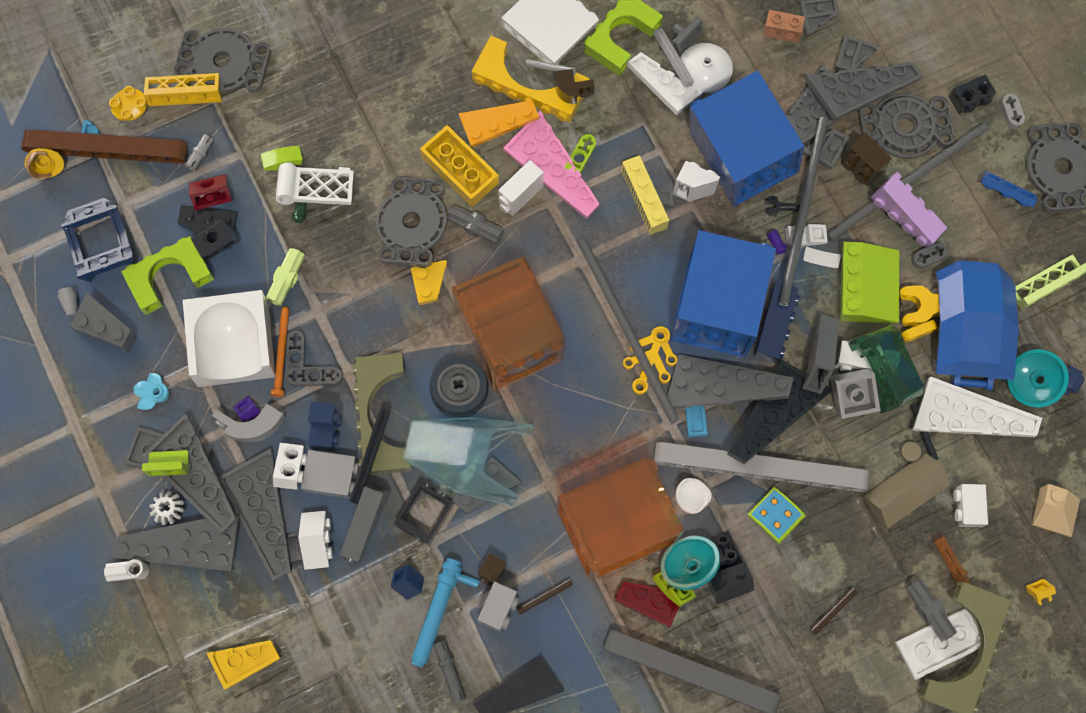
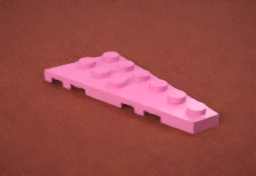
M540 110L538 112L540 119L525 125L508 142L503 151L522 167L531 160L544 172V185L585 219H588L599 207V202L582 179L578 170L574 172L576 167L560 140L555 136L551 126L547 123ZM567 161L573 165L571 169L564 168Z

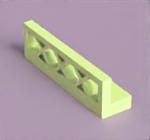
M1071 255L1017 285L1016 291L1019 289L1028 291V295L1023 299L1016 292L1018 306L1022 310L1083 276L1086 273V263L1080 266L1076 258ZM1069 261L1075 268L1071 272L1064 270L1065 263ZM1051 271L1059 273V278L1055 281L1048 279ZM1034 281L1044 282L1043 287L1040 289L1033 288Z

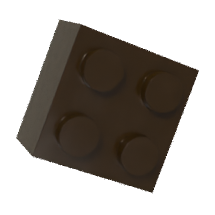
M864 133L849 146L841 162L845 169L851 171L860 183L868 187L883 174L892 158Z

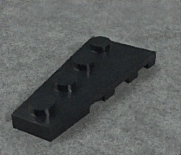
M540 657L473 703L479 713H509L564 692L543 658Z

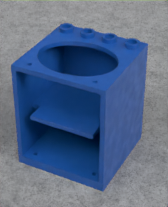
M758 70L703 100L698 99L694 101L690 106V135L711 171L720 176L719 184L733 207L799 173L804 145Z
M698 230L690 254L670 340L745 358L757 338L776 248L766 243L756 244Z

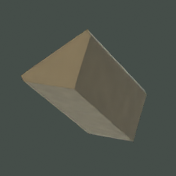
M925 453L919 459L913 461L867 493L863 498L886 529H888L944 490L950 483L944 465Z

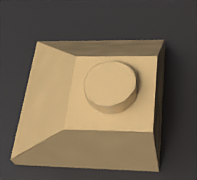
M1051 484L1041 487L1032 526L1072 537L1080 499L1069 490Z

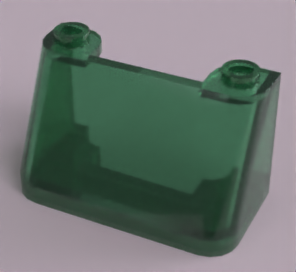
M888 325L848 343L852 352L858 350L862 353L860 358L867 357L873 373H875V377L882 390L878 394L879 398L882 397V401L879 404L880 414L903 406L924 394L925 385L918 375L898 328Z

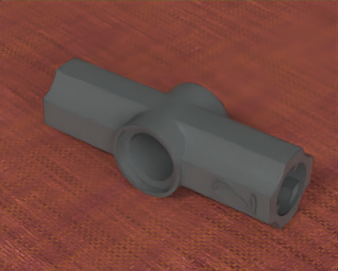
M456 205L449 210L447 220L464 228V231L471 236H480L496 245L500 242L504 229L488 222L481 214L476 212L470 213Z
M923 580L913 583L906 589L918 606L919 615L925 623L930 624L941 642L948 640L957 633L945 615L944 606L940 600L933 597Z

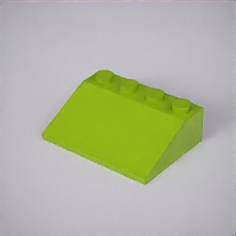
M863 242L843 243L841 249L840 321L899 323V250Z

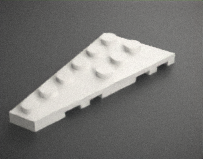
M929 377L911 431L1036 437L1042 418L939 379Z

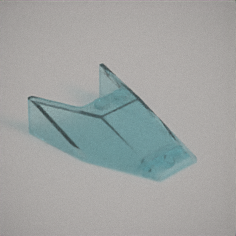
M477 417L412 421L403 459L457 493L514 507L519 496L484 473L491 437L494 432L511 431L530 436L535 428V424Z

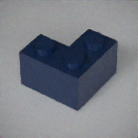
M311 401L308 422L311 425L308 445L314 449L334 451V447L339 442L337 429L341 427L342 415H340V411H338L335 404Z

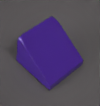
M249 396L233 407L243 422H249L261 413Z

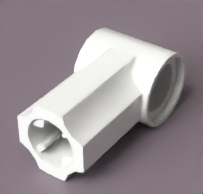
M134 559L128 562L106 564L104 568V576L107 582L129 579L141 580L149 574L147 563ZM140 565V571L135 575L134 568Z

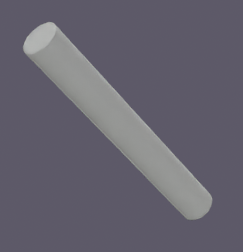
M531 59L526 60V66L548 71L573 69V74H576V68Z

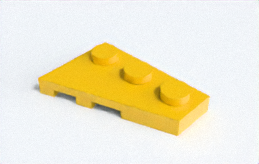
M271 640L206 653L224 690L229 689L281 659Z

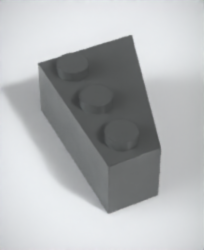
M86 293L70 325V328L77 334L127 353L130 352L137 338V335L88 293Z

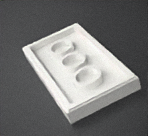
M965 609L947 617L957 633L946 641L941 642L932 627L927 626L895 642L914 680L979 649L980 637L977 625Z

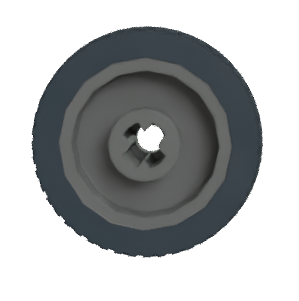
M456 357L444 361L435 369L430 379L429 388L432 401L439 411L449 417L462 419L473 416L481 410L487 400L489 387L486 374L476 362L467 358Z

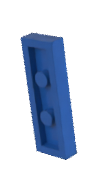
M985 171L982 176L981 183L987 189H995L1006 198L1012 197L1018 200L1017 202L1022 206L1033 208L1037 195L988 171Z

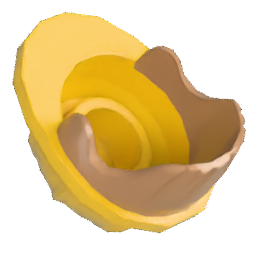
M39 148L28 153L25 158V167L33 178H50L61 173L64 168V160L58 152Z

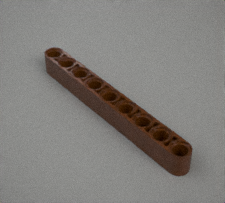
M27 129L24 130L21 150L29 153L34 149L41 148L53 150L62 156L183 164L186 161L188 144L181 140Z

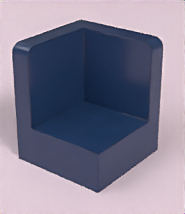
M407 564L393 572L391 588L408 600L422 593L424 576Z

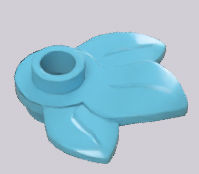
M150 373L147 381H140L133 388L134 393L141 397L137 408L141 410L152 409L156 403L164 402L169 397L167 386L163 384L162 377L156 373Z

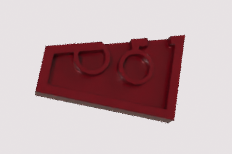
M623 582L615 599V602L667 628L671 627L680 607L670 600L660 588Z

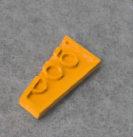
M532 100L459 113L472 148L540 119Z

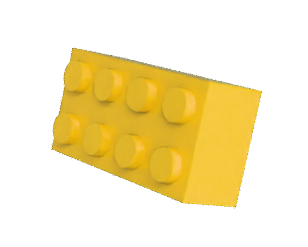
M448 125L420 148L421 158L471 207L475 206L499 184V175Z

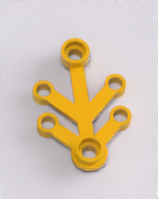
M658 326L652 330L650 336L638 341L642 347L653 343L651 350L646 351L645 354L651 366L655 364L659 373L658 379L660 383L667 384L671 376L666 371L658 354L660 346L666 355L665 362L667 366H675L677 357L673 354L668 344L670 339L669 330L663 326ZM657 334H662L664 338L659 339ZM636 356L626 357L623 360V367L626 370H631L634 365L639 363ZM668 358H674L675 362L670 363ZM626 361H631V362H632V365H631V366H627V365L625 364V362H626ZM643 370L639 379H636L632 384V390L637 395L645 394L648 389L647 377ZM667 375L668 379L662 380L661 376ZM641 385L643 390H637L636 386Z

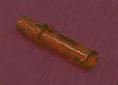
M943 536L933 541L951 571L952 579L956 580L957 584L958 582H965L972 585L966 575V569L963 570L946 537Z

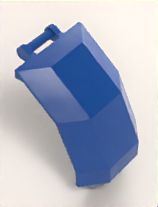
M959 260L937 271L940 329L937 363L935 366L936 374L952 375L951 384L957 387H978L985 390H992L994 379L1014 380L1019 326L1016 287L1013 278L997 263ZM961 375L986 378L985 380L962 379Z

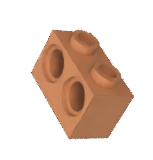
M769 10L763 36L798 43L802 34L805 17Z

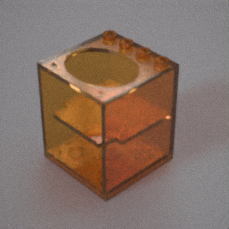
M525 256L452 287L456 313L493 391L564 360L565 337ZM555 353L551 358L528 371L509 378L500 379L512 369L523 367L527 364V361L532 359L538 360L546 354Z
M649 456L561 494L557 498V512L589 582L672 545L684 533L681 523L656 473L658 472V467L654 460H650Z

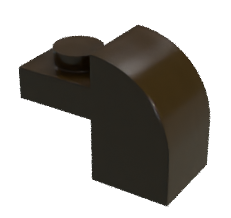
M573 69L554 71L556 92L564 102L577 104V97L586 98L594 95V80L575 82Z

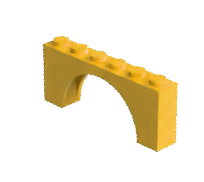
M490 36L472 69V80L479 85L484 84L490 87L495 92H502L513 100L518 99L522 102L532 100L535 107L540 109L541 112L552 114L561 121L571 123L583 98L577 97V104H569L559 98L555 87L547 90H533L518 84L512 79L505 68L504 60L508 51L507 42ZM579 73L574 75L575 82L590 80V78Z

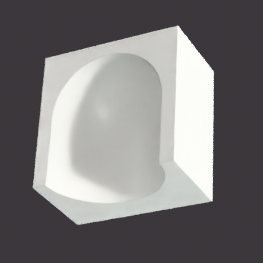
M262 290L183 300L189 376L197 387L275 377L269 304Z

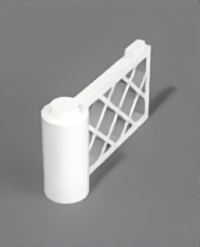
M290 162L283 163L278 169L276 201L283 205H290L294 202L351 205L354 171L344 167H339V170L299 168ZM301 174H309L312 178L304 182L301 179ZM323 175H328L331 179L323 183L319 178ZM341 176L349 177V181L344 184L338 179ZM317 181L321 186L314 191L309 185ZM333 182L339 186L334 192L328 188ZM305 188L310 192L308 196H299V192ZM325 189L329 195L327 197H320L318 193ZM344 190L348 194V199L339 198L337 194Z

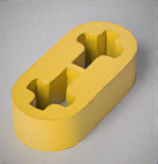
M930 320L901 333L904 342L908 343L938 330V327L934 320Z

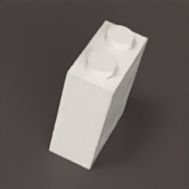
M529 160L498 190L500 209L511 216L516 214L544 187V172Z

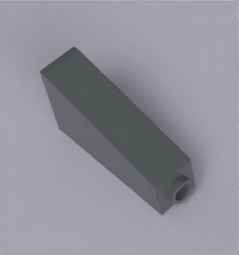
M823 314L820 315L814 328L802 389L821 394L835 367L840 319Z
M375 483L364 487L340 555L344 556L346 561L356 563V561L359 562L363 559L390 495V489Z

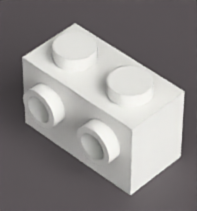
M961 484L956 487L953 496L954 501L957 502L955 520L958 521V527H984L988 525L986 485Z

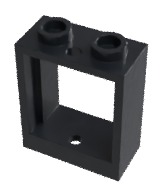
M418 483L394 525L430 546L453 509L454 503L451 502L452 498L447 494L442 493L440 495L434 492L435 488L430 484L425 483L423 485ZM422 493L446 506L429 535L405 521Z

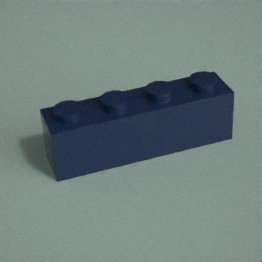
M776 282L772 289L754 355L755 358L772 363H777L779 358L782 359L786 348L783 347L784 340L787 341L789 338L790 330H788V325L793 322L795 312H792L793 306H797L800 297L797 294L798 288L792 286L788 306L780 305L779 299L783 285L780 282Z

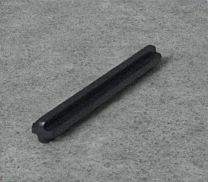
M379 410L349 499L353 504L359 503L363 489L367 485L390 416V412L387 410Z

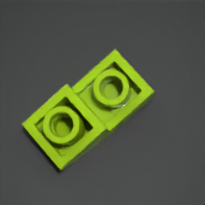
M299 146L274 149L260 156L264 171L278 170L281 164L287 162L293 165H302L303 161Z
M661 572L652 578L661 591L678 606H682L696 597L692 590H681L669 585Z

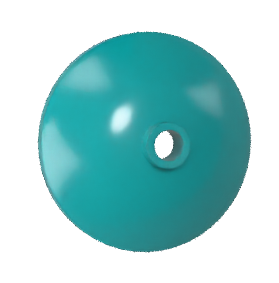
M1041 349L1030 350L1016 358L1014 380H1007L1008 387L1012 395L1022 404L1034 408L1047 407L1059 401L1065 394L1069 385V372L1063 360L1056 354ZM1043 377L1044 381L1042 383H1038L1037 378Z
M689 536L673 543L664 553L661 560V573L665 581L674 588L681 590L699 588L709 582L717 573L720 566L719 551L716 545L705 537Z

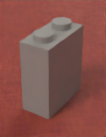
M308 450L301 489L307 493L350 499L355 484V474L358 475L359 473L358 460L355 456Z

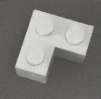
M326 511L301 513L298 538L304 569L329 567V561L333 559L332 546H328L330 542L329 530H331V520L327 518Z

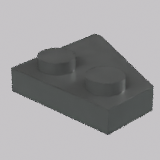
M805 0L799 3L801 16L805 17L803 25L805 37L839 14L837 0Z

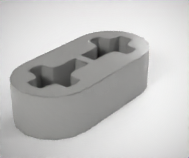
M1014 94L1005 95L1000 102L1001 111L1007 126L1017 129L1024 123L1025 115L1018 97Z

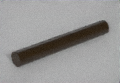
M568 578L517 607L519 614L525 613L573 585L571 580Z
M851 587L810 631L817 635L857 594V591Z

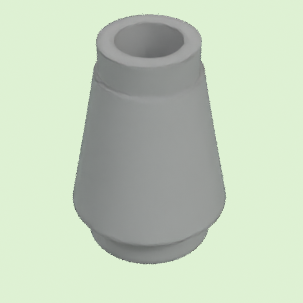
M73 287L58 290L59 295L57 297L66 316L76 315L78 311L77 291H74Z

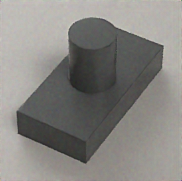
M698 17L686 28L679 23L673 26L672 33L677 35V37L672 41L678 55L686 50L704 32L702 20Z

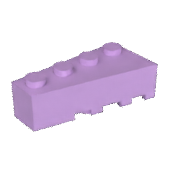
M896 172L871 196V199L874 200V204L877 207L883 208L892 220L897 221L905 232L914 236L918 244L928 247L938 239L947 227L932 210H926L925 202L920 197H915L911 193L913 188L908 183L904 185L900 180L902 176Z

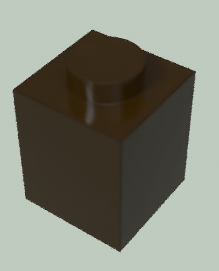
M489 553L477 573L481 577L479 581L487 586L494 582L497 583L507 567V562Z

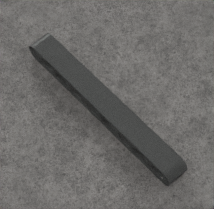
M610 630L603 648L607 652L761 712L777 713L781 695L622 633Z

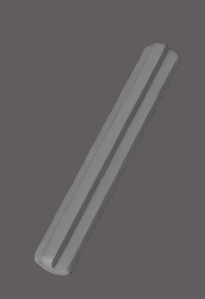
M657 28L654 36L684 87L692 86L694 80L663 28Z

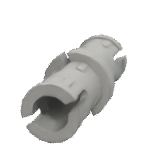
M203 134L198 145L192 149L193 153L184 164L187 168L190 167V170L195 171L202 158L206 157L207 150L214 142L213 138L208 139L210 136Z

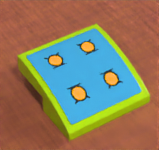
M775 487L748 513V517L778 544L806 517L789 498Z

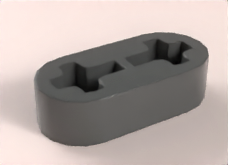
M935 243L918 251L912 258L913 266L917 269H925L942 261L947 255V247L942 243ZM935 250L942 252L940 255L936 254L932 256ZM919 257H927V259L924 262H918Z

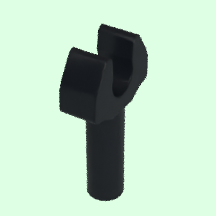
M770 197L765 202V204L775 206V208H767L765 211L766 214L776 217L779 211H799L800 204L780 203L778 197Z

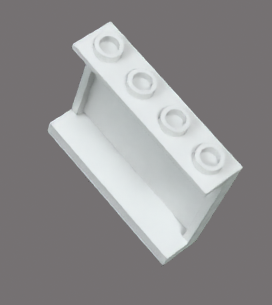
M519 0L501 17L502 27L540 60L559 65V61L593 28L596 29L599 19L595 13L589 12L580 1Z

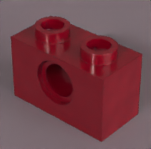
M225 174L189 183V196L195 210L232 201L231 189Z

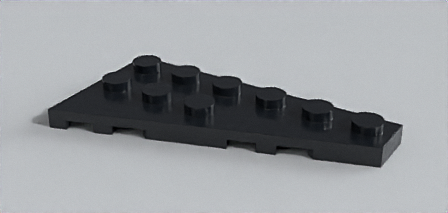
M781 361L774 374L793 377L794 381L790 397L788 399L767 401L764 399L758 400L727 455L742 464H746L829 395L832 389L825 386L821 394L802 389L805 373Z

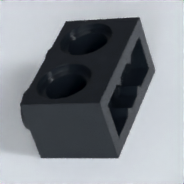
M985 74L953 88L948 97L958 114L970 113L979 105L986 106L991 103L996 91Z

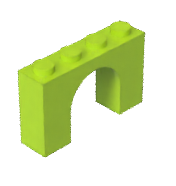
M618 0L615 9H611L607 13L605 21L603 23L600 22L595 29V33L592 36L589 35L585 40V53L620 76L627 68V63L631 60V54L611 40L610 32L619 25L627 24L635 26L652 37L655 30L659 29L662 25L663 15L641 0Z
M191 236L181 238L176 244L166 246L160 252L148 255L137 264L128 265L125 270L121 271L135 300L145 315L163 307L153 286L155 274L163 266L178 264L185 267L197 289L214 280L207 264L194 246Z

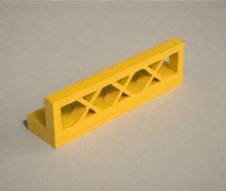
M219 73L145 77L144 97L148 106L222 102V94L219 88L220 75ZM208 80H215V85H206L204 83ZM190 81L197 82L194 86L186 85ZM172 82L178 83V85L175 87H168V85ZM150 84H160L157 88L150 89Z

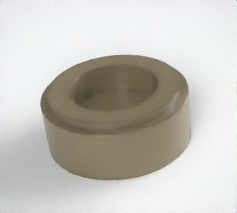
M907 442L901 447L900 455L903 460L913 462L921 456V448L915 442Z

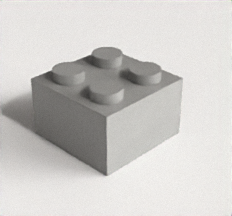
M870 369L830 376L836 414L841 419L880 411L875 373Z
M494 582L478 617V622L500 633L503 629L507 630L511 621L509 614L511 610L515 611L519 603L517 591Z

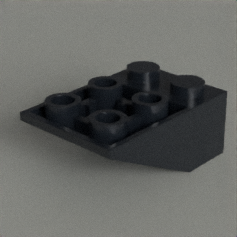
M729 531L708 538L716 545L720 554L718 571L707 582L716 604L754 591L753 576Z

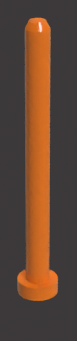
M288 307L281 309L274 389L271 390L270 394L272 397H284L285 392L282 390L289 315Z

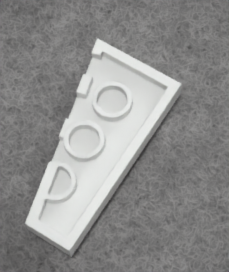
M641 52L627 63V67L675 115H678L703 94L699 89L695 90L690 86L684 87L681 80L675 77L673 72L662 69L660 64Z

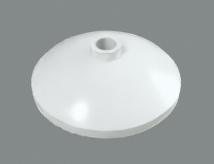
M711 43L695 44L686 49L681 56L682 62L694 80L693 85L690 87L695 90H701L703 94L720 91L731 79L733 72L731 58L725 50Z

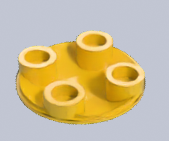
M126 86L110 99L109 105L112 114L117 119L132 121L139 118L145 112L147 101L140 90L134 89L132 86Z

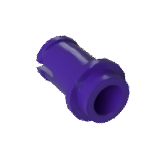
M778 230L768 233L767 238L773 248H776L775 253L777 255L785 253L787 251V244L783 243Z

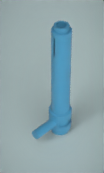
M447 558L446 562H443V571L438 576V585L411 658L414 665L423 668L424 664H427L452 590L456 587L457 582L459 581L475 588L478 587L479 580L461 574L462 563Z

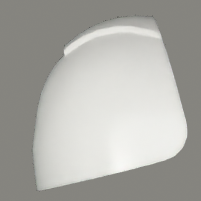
M686 478L677 487V503L687 513H698L711 501L712 494L710 489L700 480Z

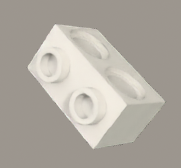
M280 443L273 474V487L298 489V484L302 483L304 471H301L302 465L306 464L307 454L304 453V446Z

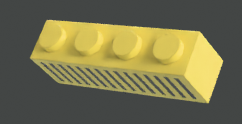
M640 155L623 161L621 172L649 234L652 235L667 229L669 224L668 216Z

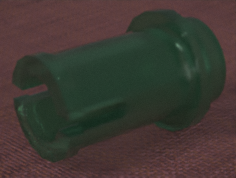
M295 202L294 213L291 215L295 223H303L306 220L305 211L307 203L302 202V205H300V202Z

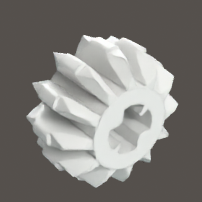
M168 491L166 495L160 492L159 499L153 497L156 503L149 505L150 508L154 509L150 512V515L156 516L154 521L157 523L161 521L162 525L166 526L169 521L173 525L175 524L174 518L181 519V516L178 515L179 512H185V509L181 508L184 501L179 500L180 496L178 494L173 495L171 491ZM166 505L170 507L169 511L164 509Z

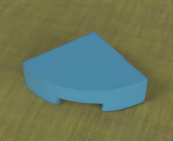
M87 120L83 121L81 133L100 134L94 124Z

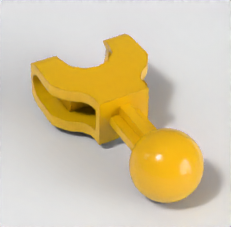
M907 286L899 290L902 300L912 301L917 306V312L906 314L903 317L902 325L904 327H915L940 315L939 294H933L923 286Z

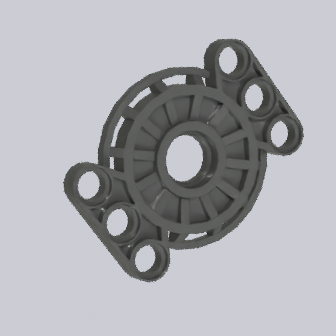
M214 29L201 36L195 30H188L182 37L174 65V73L176 76L180 75L178 71L181 68L188 69L184 75L219 73L221 93L234 91L244 84L250 93H258L263 87L271 50L269 45L264 42H259L253 46L247 36L233 29ZM190 36L197 37L196 41L192 43L188 42L187 39ZM239 38H243L247 43H244ZM265 48L267 52L264 55H259L258 50ZM185 52H192L190 58H183ZM220 54H228L231 57L230 63L225 67H217L213 63L214 59ZM257 64L263 66L260 71H254L253 67ZM208 80L205 84L215 85V80ZM251 81H258V85L256 87H249V83Z
M899 93L883 99L877 107L872 103L858 110L861 136L866 133L886 153L897 158L912 159L928 153L935 144L941 148H948L955 139L949 103L943 96H936L929 104L919 96ZM937 101L941 102L944 108L938 109L934 103ZM869 108L872 114L865 115L862 109ZM939 118L945 119L946 122H947V125H945V126L940 125V124L938 123L937 119H939ZM900 119L910 120L914 125V130L911 133L900 131L897 127V121ZM871 124L875 130L869 132L865 129V125ZM941 135H947L950 138V142H943ZM926 145L929 146L926 150L921 152L922 148H924Z
M1077 123L1034 126L1027 134L1028 141L1034 145L1028 155V174L1035 187L1047 195L1041 202L1042 209L1047 213L1086 210V203L1083 200V197L1086 196V143L1079 139L1083 129ZM1068 129H1075L1077 136L1070 135ZM1056 130L1059 133V137H1053L1050 131ZM1032 132H1039L1041 139H1035ZM1062 159L1068 162L1071 166V172L1068 174L1059 173L1055 169V161ZM1065 198L1072 199L1074 205L1068 206L1065 203ZM1047 200H1053L1056 206L1054 208L1049 207Z
M396 177L391 181L393 194L382 203L376 217L377 232L385 244L378 252L379 257L387 265L427 268L434 261V257L429 249L440 241L447 226L446 210L439 199L444 195L445 188L440 180ZM398 183H403L404 188L402 190H396L395 185ZM417 184L423 186L419 192L413 191V187ZM433 186L441 187L438 193L431 192ZM438 205L441 206L443 213L439 212ZM383 214V223H380V218ZM409 214H417L420 216V223L417 227L409 229L403 225V219ZM380 229L384 230L386 234L385 238H383ZM386 251L393 253L389 259H384L383 254ZM404 253H410L411 258L404 261L401 259ZM423 254L430 256L427 262L420 261V257Z

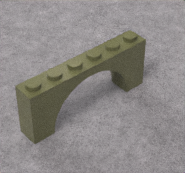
M402 353L355 358L356 364H353V375H357V382L354 383V392L358 394L355 409L356 413H359L360 420L356 421L357 432L361 433V439L358 440V450L362 451V459H359V468L361 467L373 431L369 419L372 400L386 383L400 377H405ZM381 440L370 475L412 471L410 448L394 447Z
M958 582L952 601L962 606L972 616L977 625L980 637L978 655L973 665L964 674L955 679L934 681L925 678L919 698L957 713H976L979 706L977 703L978 697L982 695L985 689V683H983L985 676L991 671L992 664L990 661L992 655L994 656L998 650V644H996L998 637L1004 632L1005 625L1003 622L1005 616L1007 617L1011 611V605H1009L1011 600L968 583Z

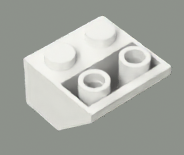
M686 161L676 179L673 194L689 202L713 195L720 176L714 171L701 168L697 163Z

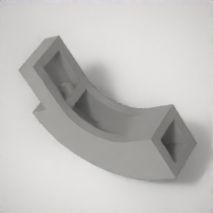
M266 404L255 419L249 422L234 421L217 409L212 415L217 420L215 424L225 430L223 433L227 437L239 442L263 440L275 433L286 419L283 413Z

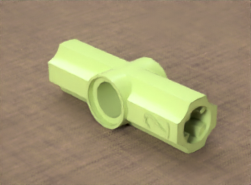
M294 248L289 249L282 265L278 266L274 273V282L266 296L267 301L274 305L282 306L289 289L293 288L296 284L298 271L305 258V254Z

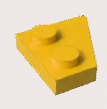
M446 260L435 262L427 268H411L419 305L438 301L443 276L447 268Z

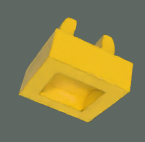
M1045 579L1026 586L1027 593L1040 606L1042 605V599L1045 598L1051 602V595L1056 594L1055 587Z

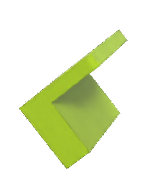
M187 450L150 452L148 463H142V472L148 476L188 475L189 452Z

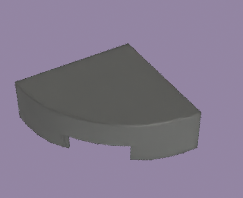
M673 188L655 189L662 205L667 208H673Z

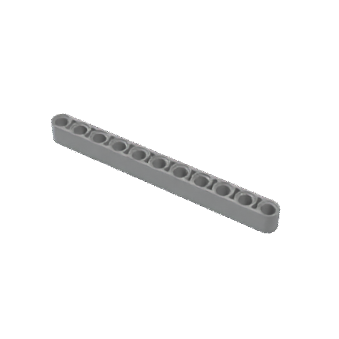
M658 442L655 445L654 463L657 465L855 492L868 491L869 471L864 469L755 455L746 464H742L727 455L729 451Z

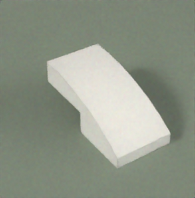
M808 224L805 227L801 246L828 243L826 225ZM787 226L785 228L787 246L792 244L795 226Z

